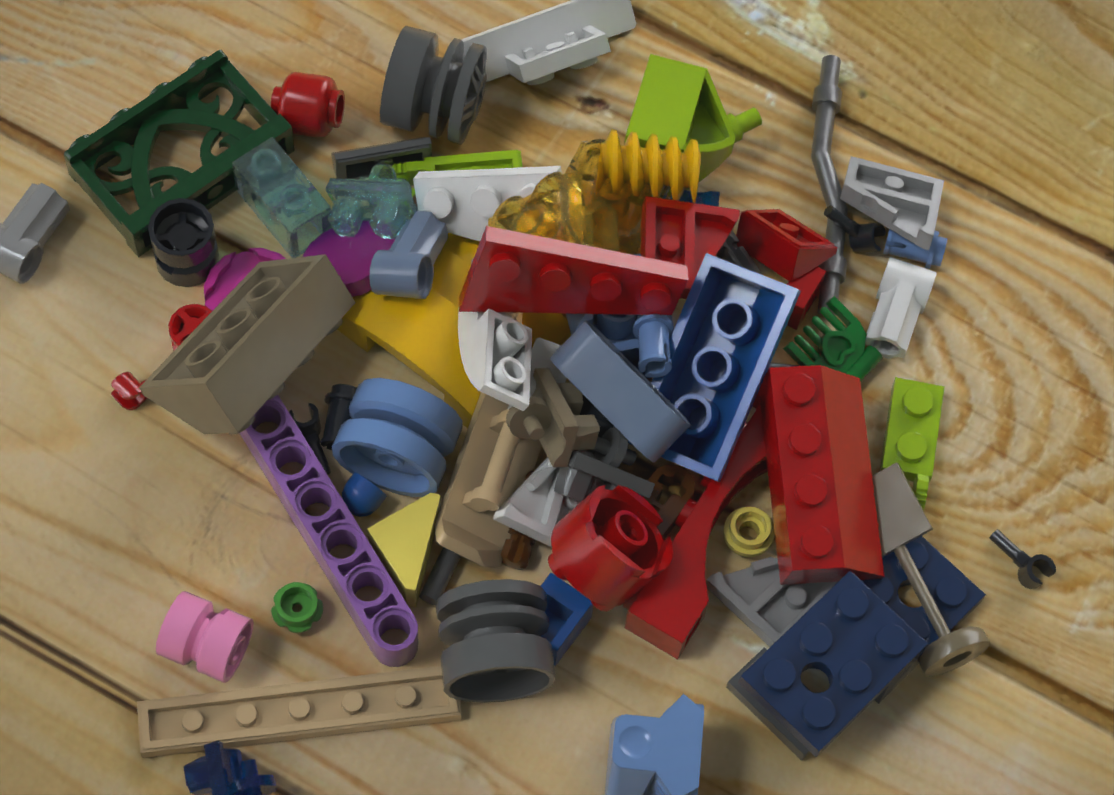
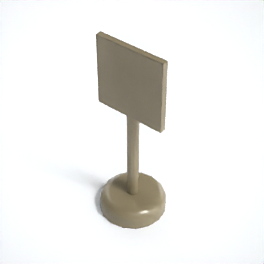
M896 462L872 476L882 557L894 551L939 639L925 648L923 654L918 659L925 677H933L952 671L975 659L990 646V641L983 629L970 626L950 632L905 546L933 530L899 463Z

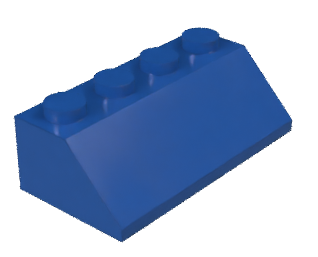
M708 253L705 254L669 339L672 369L667 375L653 378L651 382L691 424L661 456L662 458L715 481H721L801 291L799 289Z

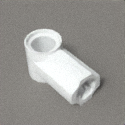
M893 257L889 258L876 295V299H879L866 333L865 346L871 345L875 347L884 358H904L919 313L922 314L925 309L937 272Z

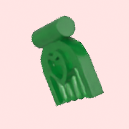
M833 296L825 304L841 321L827 307H822L820 313L837 331H832L817 316L812 318V323L824 334L822 337L810 326H804L803 332L818 346V352L801 335L794 337V341L809 355L813 362L793 341L789 342L783 350L799 366L822 365L858 377L860 382H862L883 357L875 347L868 345L865 348L867 334L860 321Z

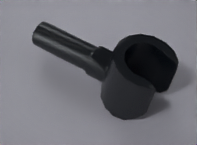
M831 205L825 209L824 215L849 234V244L854 252L881 251L880 246L874 240V237L885 236L886 230L881 223L858 224Z
M308 403L312 419L305 423L296 421L291 409L289 411L290 415L327 475L330 474L332 471L318 436L321 432L318 408L314 404Z
M998 529L989 537L1019 567L1018 580L1025 588L1036 589L1043 585L1040 579L1034 576L1032 566L1037 567L1047 577L1055 574L1056 566L1048 556L1039 554L1030 557Z

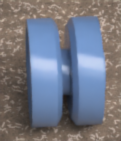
M385 378L365 379L358 385L349 406L352 419H348L341 425L332 445L333 457L350 473L356 472L378 488L410 497H424L429 493H436L446 471V460L444 457L455 449L462 431V419L443 400L419 387Z

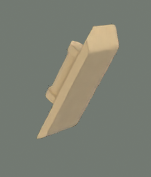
M481 392L436 517L434 529L436 541L442 547L483 567H500L502 563L501 552L505 540L510 539L511 534L508 533L510 527L493 520L494 514L524 483L526 475L534 470L542 444L540 440L522 439L514 436L506 423L509 404Z

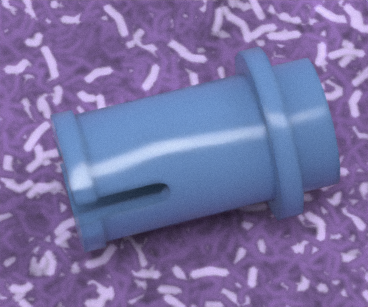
M889 229L883 254H891L926 263L925 268L930 269L931 265L940 267L948 238L938 236L939 231H935L930 249L926 250Z
M639 315L638 320L633 325L634 336L639 340V372H644L647 377H662L667 375L672 369L669 338L672 335L674 326L668 315Z

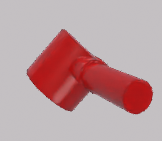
M123 372L112 381L111 386L114 390L111 392V395L123 408L127 410L137 409L147 399L139 389L146 380L140 383L131 372Z

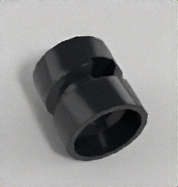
M184 198L169 200L157 207L150 217L148 230L158 272L166 281L175 286L192 287L202 284L206 281L211 268L219 262L215 229L210 212L197 201Z

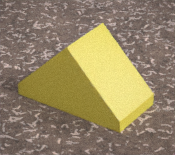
M435 493L425 495L367 528L370 545L407 605L415 608L435 537V520L441 506V495Z

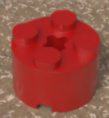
M606 485L598 486L563 517L552 531L551 547L553 553L548 557L549 567L558 578L568 580L577 591L590 599L597 609L604 612L611 611L614 607L626 603L670 565L673 557V544L670 536L663 540L657 527L663 522L658 512L637 492L620 485L616 486L613 490L605 489Z

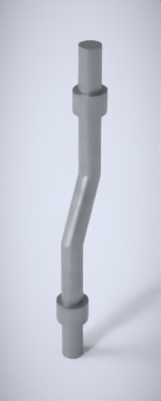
M827 55L822 58L820 82L814 88L812 108L816 112L811 159L826 207L831 205L847 216L848 209L846 202L840 199L842 190L831 158L835 114L840 111L842 91L838 87L841 60L835 55ZM829 218L827 219L825 238L838 248L836 255L818 266L826 271L819 292L817 312L821 316H823L820 313L822 307H827L836 315L825 303L833 296L839 299L840 284L845 282L847 260L843 257L845 230Z

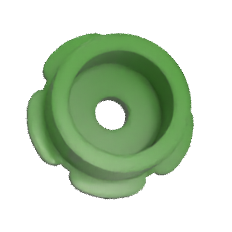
M293 582L277 591L274 596L275 606L271 609L273 620L278 626H286L293 633H302L308 631L313 622L320 620L323 614V602L317 598V591L312 586ZM295 604H300L302 606V610L300 612H294L292 610V607Z

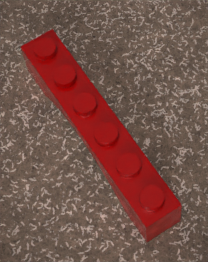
M759 391L752 406L756 408V411L749 422H745L721 481L718 482L704 476L701 485L706 487L698 502L690 498L681 510L675 522V525L681 529L672 541L673 557L670 565L622 606L628 610L625 629L677 660L704 619L709 603L705 579L706 547L709 536L719 516L736 494L754 479L768 472Z

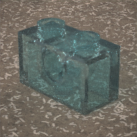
M273 137L232 162L236 191L291 258H297L303 254L312 241L323 232L332 228L330 205Z

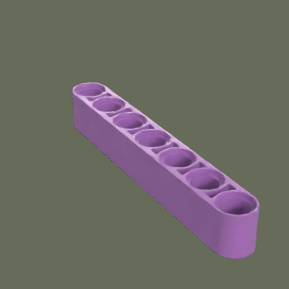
M279 395L267 400L254 414V422L247 429L240 432L241 437L373 655L380 663L389 667H400L408 664L414 659L418 651V624L414 614ZM264 422H273L279 425L275 431L268 434L259 433L255 430L258 425ZM297 462L304 466L299 473L293 475L280 472V468L286 463ZM314 503H323L330 508L321 516H310L304 512L309 505ZM340 544H348L355 549V552L350 557L344 559L333 557L330 554L331 549ZM365 586H374L382 592L373 601H362L355 596L356 592ZM393 628L401 629L409 635L403 643L398 645L385 643L381 636L387 630Z

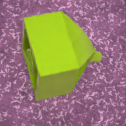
M650 54L626 132L625 142L631 132H637L640 147L644 148L649 136L656 134L660 149L664 150L670 137L673 136L677 137L680 152H684L689 141L697 139L701 154L700 182L732 154L734 143L742 140L744 133L762 125V118L754 107L736 116L731 113L726 115L707 68ZM626 181L624 185L631 186L630 181ZM646 183L643 190L652 192L650 184ZM665 186L661 195L672 197L670 186Z

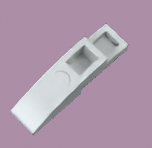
M458 307L460 355L465 373L471 384L478 391L524 411L529 406L532 328L522 324V313L495 312L489 308L486 312H459Z

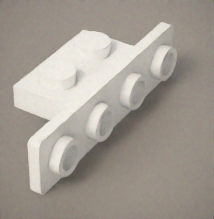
M570 0L461 39L464 43L462 63L469 47L476 43L487 48L486 82L510 74L523 83L527 82L529 85H537L553 79L554 72L567 67L571 69L589 67L598 61L597 56L611 52L608 42L609 37L636 27L631 1Z

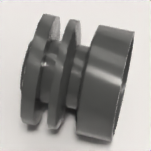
M405 26L396 40L387 68L381 96L380 122L383 125L414 132L424 113L429 114V135L439 139L449 119L448 140L462 145L472 123L478 116L487 80L485 68L487 48L484 45L473 43L469 47L462 63L464 43L462 40L454 38L449 44L444 57H438L439 43L436 33Z
M512 579L484 580L448 590L437 599V619L441 622L438 629L439 639L445 645H449L448 648L442 651L441 655L443 691L450 698L479 703L504 702L543 692L553 685L555 669L552 645L546 638L541 637L547 633L550 623L549 617L545 613L548 605L547 595L540 585Z

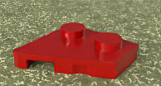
M646 196L641 211V256L687 265L688 283L680 299H687L705 254L708 253L716 257L740 217V210Z

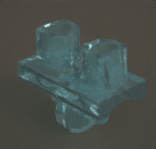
M376 164L372 168L369 177H360L359 179L330 178L325 189L333 203L328 220L335 233L339 236L355 237L363 220L370 221L369 224L376 235L383 239H396L408 219H411L415 212L418 211V207L412 197V188L406 179L397 178L395 169L389 164Z

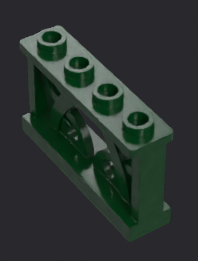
M218 50L209 57L204 56L194 61L188 68V71L171 82H164L156 86L147 98L132 108H124L118 111L110 119L109 123L91 135L86 134L76 139L70 148L64 152V159L71 178L81 186L126 239L127 245L139 258L152 249L148 226L150 217L157 207L169 200L184 198L195 200L209 210L294 152L295 149L292 126L281 114L277 115L232 65L227 55L222 50ZM219 87L227 89L233 95L232 105L224 116L218 114L220 110L218 95L213 102L203 103L200 101ZM243 108L251 114L261 127L253 130L243 123L236 121ZM170 130L206 132L207 134L200 147L202 167L193 173L173 166L149 170L152 151L160 132ZM220 137H223L219 142V148L228 147V149L218 156H214L211 153L212 147ZM118 156L121 158V162L116 166L108 167V171L118 176H125L130 173L132 178L120 182H107L98 178L95 170ZM164 179H172L177 182V184L165 192L161 191V188L164 186L163 181L150 187L151 183ZM134 190L139 209L129 215L113 196L122 195Z

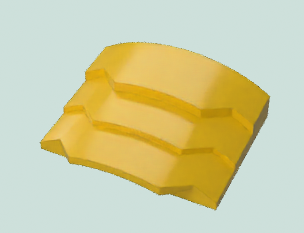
M448 233V239L433 264V284L426 299L376 295L370 290L363 295L353 297L356 303L342 317L343 323L337 330L366 352L376 343L442 392L444 394V402L457 412L462 419V425L468 428L481 392L471 384L461 360L458 339L459 296L470 270L471 260L474 258L480 242ZM522 313V324L532 328V347L537 338L563 345L571 336L568 321L561 313Z

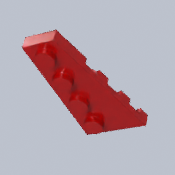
M486 226L459 296V312H486L489 308L495 312L672 315L688 283L687 265Z

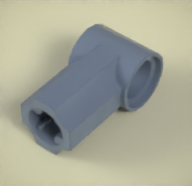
M416 211L411 219L406 220L390 250H377L373 256L369 277L372 292L376 295L426 299L433 284V264L448 239L446 223L439 221L432 212Z

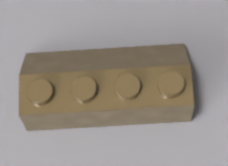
M326 254L259 262L139 389L145 397L203 434H238L254 422V414L267 400L274 398L284 389V381L292 372L313 357V349L321 340L342 325V317L356 302Z

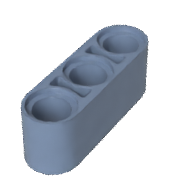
M585 321L550 357V360L561 373L637 450L654 463L691 426L684 415L588 321Z

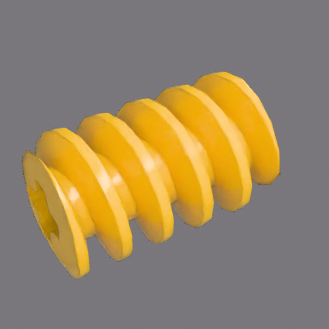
M611 129L605 142L601 143L595 192L600 191L606 179H610L614 194H619L625 182L630 181L633 196L639 197L645 184L648 183L650 184L653 197L660 198L665 186H670L672 198L677 201L680 200L685 188H690L692 200L695 203L701 165V154L697 139H691L684 152H680L677 137L671 136L664 150H661L657 135L651 134L643 148L640 147L637 132H631L625 144L620 145L617 130Z

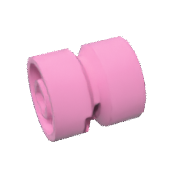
M182 591L176 597L165 616L156 642V653L183 666L191 661H196L198 672L226 683L236 672L246 652L254 622L253 619L227 608L217 614L214 612L212 602L187 591Z

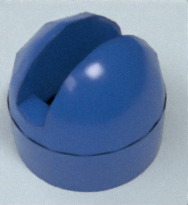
M356 472L346 482L342 491V499L351 514L358 517L371 515L387 497L381 489Z

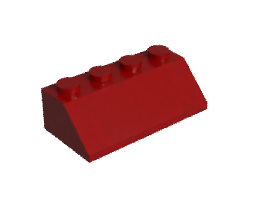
M822 365L770 367L759 389L780 585L837 582L849 571L854 573L860 580L884 578L860 378Z

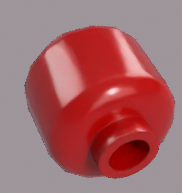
M292 72L285 78L282 87L275 86L271 96V108L277 115L281 114L292 126L293 134L325 138L333 128H339L342 123L345 95L343 90H338L333 78L324 75Z

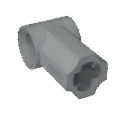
M32 183L3 224L0 223V273L20 284L27 282L34 275L42 260L43 246L70 210L68 202L53 188L43 183L38 185Z

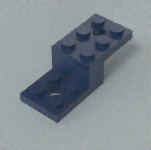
M920 536L905 546L950 632H952L982 602L986 594L923 536ZM894 551L882 557L884 578L860 580L854 573L849 571L740 676L738 681L815 757L837 738L874 700L879 704L919 664L918 659L923 654L925 648L939 639L923 606L917 608L908 607L899 599L898 589L911 585ZM807 669L821 670L828 677L829 689L821 693L807 690L801 682V673Z

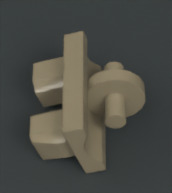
M535 368L533 377L536 381V389L529 399V406L524 411L512 406L506 415V423L514 436L522 439L540 440L553 467H568L572 451H586L595 448L600 426L594 415H580L583 405V394L572 383H557L549 368Z

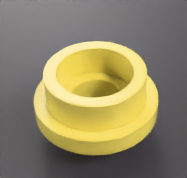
M738 508L725 521L723 528L724 540L727 546L740 556H759L765 553L773 543L775 536L773 521L767 513L759 508ZM749 527L756 531L758 537L753 540H747L740 535L739 531L742 528Z

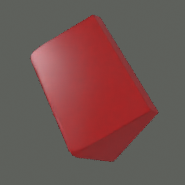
M780 209L745 210L741 212L736 236L740 241L737 244L738 247L743 246L750 256L788 281H794L836 255L838 247L834 246L835 244Z

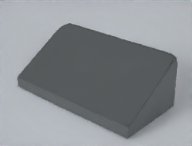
M420 137L333 152L331 156L337 184L387 176L386 170L390 165L399 164L400 162L424 161V157H432L430 137Z

